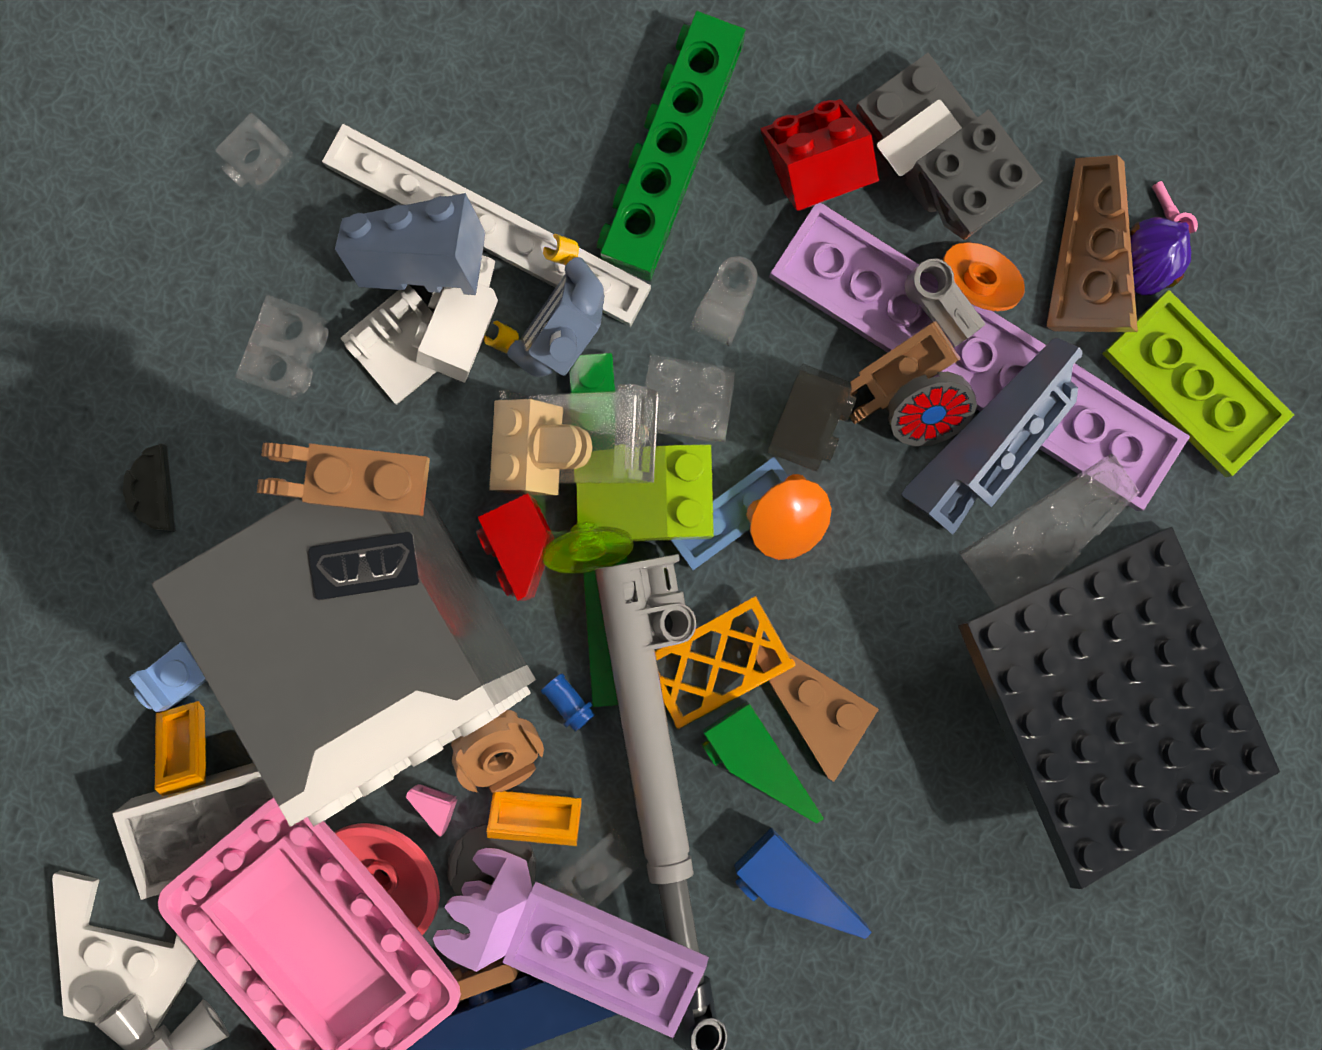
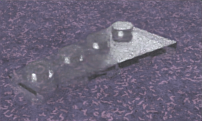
M1110 454L959 553L992 602L998 607L1051 582L1066 566L1069 567L1081 554L1080 551L1095 535H1100L1140 491L1114 454Z

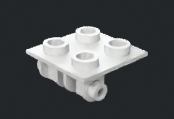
M408 284L405 290H398L341 337L346 348L361 362L396 405L437 372L416 363L418 348L413 347L412 342L421 321L429 324L433 312Z

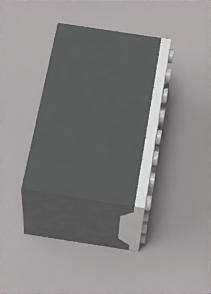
M426 497L423 516L303 503L302 499L296 498L151 583L290 827L306 817L309 818L313 827L360 797L368 795L393 780L394 775L411 764L415 767L444 749L443 746L454 739L469 735L531 694L527 685L536 680L431 499ZM402 532H411L413 534L419 584L324 600H317L315 598L309 557L310 547Z

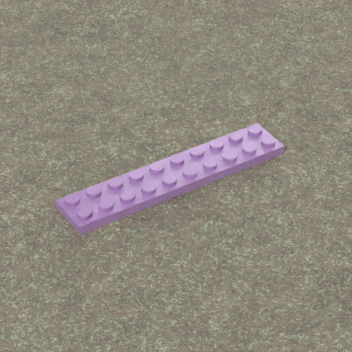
M822 203L814 205L769 278L887 353L932 323L921 306L913 303L905 292L906 278L919 264ZM921 273L920 284L922 288L927 292L936 293L938 289L936 278L930 273ZM971 304L985 322V325L968 339L954 347L961 359L942 372L948 371L964 377L975 393L976 409L981 412L1046 345L995 312ZM1074 364L1071 382L1078 387L1077 402L1039 449L1136 511H1143L1190 436L1077 364Z

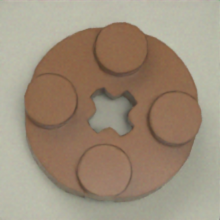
M506 710L489 723L465 737L460 736L454 739L451 743L453 749L452 765L458 781L465 789L472 792H478L476 786H489L491 793H495L519 785L536 770L534 761L538 754L542 758L544 752L543 743L534 725L526 719L518 718L517 713L512 710ZM503 752V755L497 758L494 756L498 753Z

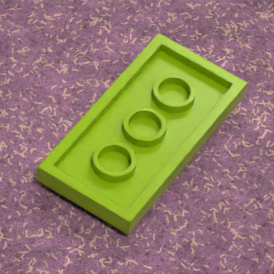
M1170 290L1164 292L1137 318L1138 332H1123L1102 353L1176 428L1190 436L1188 441L1225 478L1233 476L1294 416Z

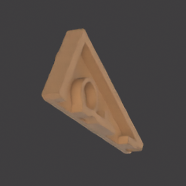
M748 626L745 627L743 633L756 636V631ZM745 641L751 652L753 643ZM760 645L756 661L763 672L782 663L774 649ZM788 652L790 658L795 661V667L770 679L769 682L814 754L828 779L834 782L879 709Z

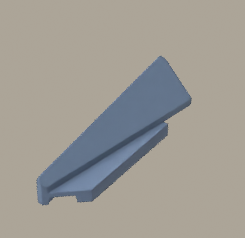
M1053 338L906 486L902 496L952 535L956 532L977 498L992 507L1077 402L1078 387L1071 382L1073 365L1082 357V350L1064 340Z

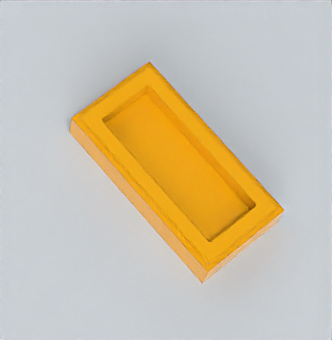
M199 701L156 713L155 790L161 796H166L206 784L204 707Z
M509 791L495 792L492 795L487 838L577 846L582 798Z

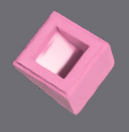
M421 784L415 785L408 791L406 798L432 830L441 837L446 832L457 802L456 796Z

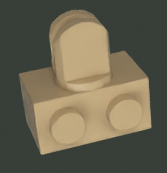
M533 399L495 400L489 490L517 495H525L527 493L530 495H558L559 469L580 468L585 466L591 457L592 441L589 433L578 426L562 424L563 407Z

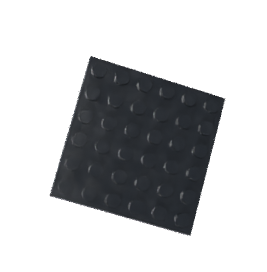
M1173 527L1156 531L958 625L1070 888L1083 889L1280 772Z

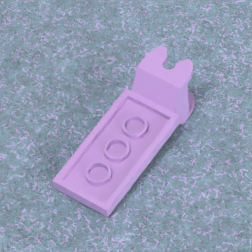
M484 848L476 852L472 860L482 872L494 877L495 881L493 885L482 881L465 882L462 886L463 896H454L448 900L444 908L455 921L467 926L470 933L462 934L453 929L438 930L433 937V941L437 949L444 956L476 972L504 957L502 963L669 1037H674L704 974L709 957L536 881L532 888L527 861L518 856L494 848Z

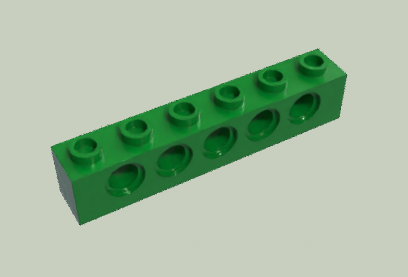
M696 11L691 26L683 24L675 48L680 51L675 65L668 63L661 80L660 89L665 92L659 105L652 103L645 120L644 128L649 130L644 145L639 143L635 145L630 157L628 168L632 169L633 172L628 185L623 183L619 185L612 208L617 209V213L612 225L605 223L599 235L597 248L602 250V260L628 274L651 282L742 51L746 29ZM697 61H703L708 63L711 69L705 73H697L690 68V65ZM687 100L692 102L696 108L690 113H681L674 108V105L679 101ZM670 139L678 142L681 148L675 153L668 154L662 152L658 145L662 141ZM649 179H658L664 183L665 188L660 193L650 194L643 190L642 185ZM640 218L647 221L650 227L645 233L636 235L630 233L626 229V225L629 221Z

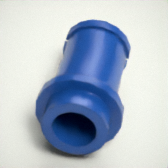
M563 673L555 677L540 691L565 719L566 722L563 724L565 728L570 726L576 732L595 716L594 712L590 709L593 704L591 702L587 704L566 680Z

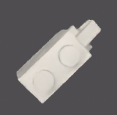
M482 255L476 295H464L461 288L443 287L440 293L433 292L428 306L435 309L429 324L421 321L412 342V346L418 348L416 363L464 383L466 382L498 302L494 290L489 288L495 260Z

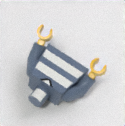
M553 234L557 241L556 250L544 247L543 255L547 260L565 265V275L522 335V340H519L516 330L499 321L493 322L499 328L497 337L494 340L487 336L483 338L485 344L505 354L507 353L511 360L534 377H544L552 374L554 371L563 376L566 375L601 325L605 297L603 285L583 258L578 257V243L575 240L558 234Z

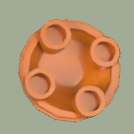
M792 474L785 481L771 487L760 499L753 501L747 509L746 516L750 522V533L754 545L765 556L783 560L796 558L810 551L823 538L830 524L832 508L828 494L817 483L807 480L803 475Z

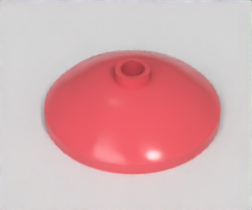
M353 824L335 831L334 833L373 875L423 935L437 914L440 890L435 870L420 847L404 834L378 824ZM381 870L386 872L389 876L384 875Z

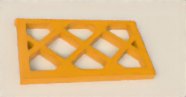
M756 596L696 628L694 635L688 641L663 647L655 651L656 660L670 653L681 656L675 680L661 676L659 673L664 704L672 716L677 729L795 667V661L790 658ZM750 609L753 610L759 621L756 636L730 629L733 619ZM710 631L722 634L715 658L690 651L693 640ZM764 631L769 640L762 638ZM728 636L753 643L747 668L722 660ZM760 645L774 649L782 662L764 673L753 670ZM688 658L713 665L706 689L682 682ZM719 667L744 675L742 685L725 694L713 692ZM667 686L673 687L671 693ZM679 689L703 696L702 706L683 716L676 704Z

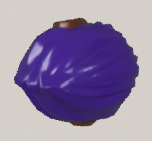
M1159 217L1136 222L1130 228L1134 290L1140 295L1151 296L1164 288L1174 287L1184 278V272L1191 262L1189 225L1187 222H1174Z

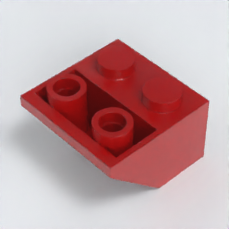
M841 99L820 102L812 110L795 116L786 115L779 117L773 124L760 128L782 189L797 211L879 181L872 134Z
M527 493L479 516L478 519L483 528L476 531L486 554H492L493 557L496 556L502 567L501 570L496 572L502 589L507 596H515L517 601H527L535 597L555 540L537 500Z

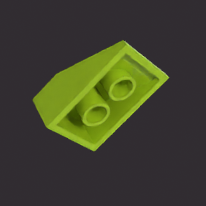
M711 444L668 445L593 451L587 464L576 469L578 542L712 539L714 536Z

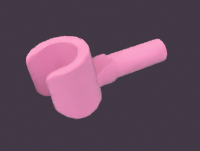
M1160 181L1154 184L1152 188L1164 210L1166 219L1174 222H1187L1189 233L1196 232L1198 223L1195 216L1186 212L1179 213L1163 182Z

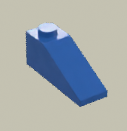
M772 827L734 865L736 874L739 876L735 883L752 901L760 897L770 907L864 939L872 933L864 920Z

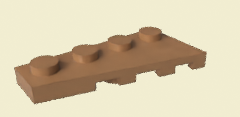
M1118 155L1076 158L1046 326L1053 331L1138 332L1125 163Z

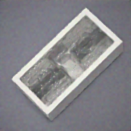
M254 763L206 776V784L166 796H161L155 791L131 798L113 813L141 900L159 895L166 885L273 797Z

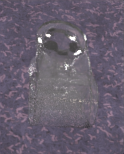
M736 256L730 257L722 263L708 293L704 295L695 313L690 329L724 345L731 346L744 319L745 310L756 286L757 271L751 261L747 258ZM737 272L743 273L745 284L740 283L736 289L731 288L728 276L734 277Z

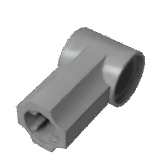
M928 259L918 265L907 276L905 292L908 298L913 303L921 306L932 323H938L953 348L985 325V322L955 283L954 273L945 261ZM921 273H930L936 278L938 282L936 293L927 292L922 288L920 284Z

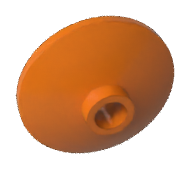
M971 242L959 243L952 246L942 260L951 267L954 273V281L968 301L979 308L990 311L1009 310L1015 307L1024 295L1025 284L1017 267L1006 256L991 247Z

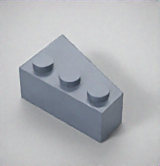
M466 193L452 196H439L432 200L408 205H396L389 209L365 214L357 213L350 217L342 218L335 250L358 287L405 290L408 284L425 286L428 292L440 293L443 287L461 288L464 295H476L486 232Z

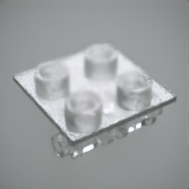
M650 355L637 428L646 430L648 435L651 432L666 435L669 433L672 434L673 439H676L677 435L685 436V441H689V438L693 437L697 440L709 441L711 445H715L716 441L725 443L736 368Z

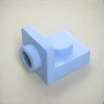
M180 642L146 670L136 671L129 677L135 685L133 691L136 698L143 706L153 709L155 712L173 708L207 681L185 642Z

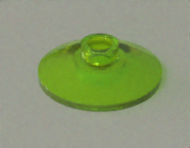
M585 522L573 526L570 532L551 541L544 548L542 556L544 564L551 570L562 573H585L595 571L598 568L612 566L622 561L631 553L634 545L632 536L625 530L615 527L597 526L595 523Z

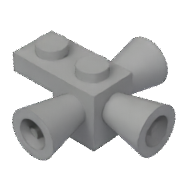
M136 993L121 1000L95 1023L100 1030L124 1050H203L229 1037L224 1023L212 1006L204 999L172 1033H170L165 1025H162L154 1032L152 1031Z

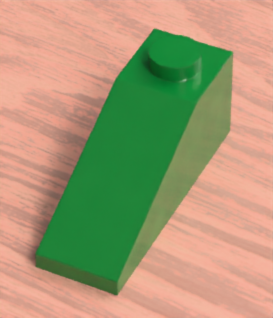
M748 701L703 729L708 739L701 743L715 766L723 762L730 773L816 824L824 819Z

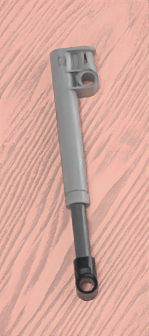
M679 554L598 568L595 569L644 854L648 860L649 882L658 884L667 939L700 953L687 879L693 876L694 871L691 856L688 855L690 849L655 649L688 641L694 635L696 629L694 612L685 605L684 593L678 590L674 564L680 561ZM667 614L671 616L673 621L670 633L666 631L664 626ZM704 974L673 1037V1041L683 1050H725L727 1044L726 1028L717 1020L711 981ZM703 1026L700 1038L695 1041L697 1031Z

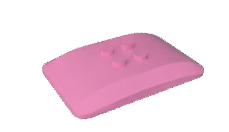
M273 797L166 885L159 895L158 907L164 920L276 1050H407L447 1018L459 1003L461 996L460 986L452 973L410 919L324 821L313 827L309 818L306 817L290 827Z

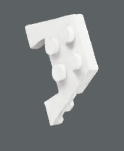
M61 870L54 873L52 883L63 1016L96 1023L109 1009L127 996L136 993L152 1031H156L186 983V979L198 958L178 935H176L175 944L89 925L99 879Z

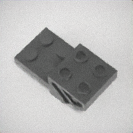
M926 53L859 101L856 110L877 139L881 141L937 100H941L962 129L917 160L913 168L904 174L907 177L904 183L924 210L928 212L938 210L943 226L963 240H966L1035 190L1043 180L991 111L988 109L977 117L931 55Z

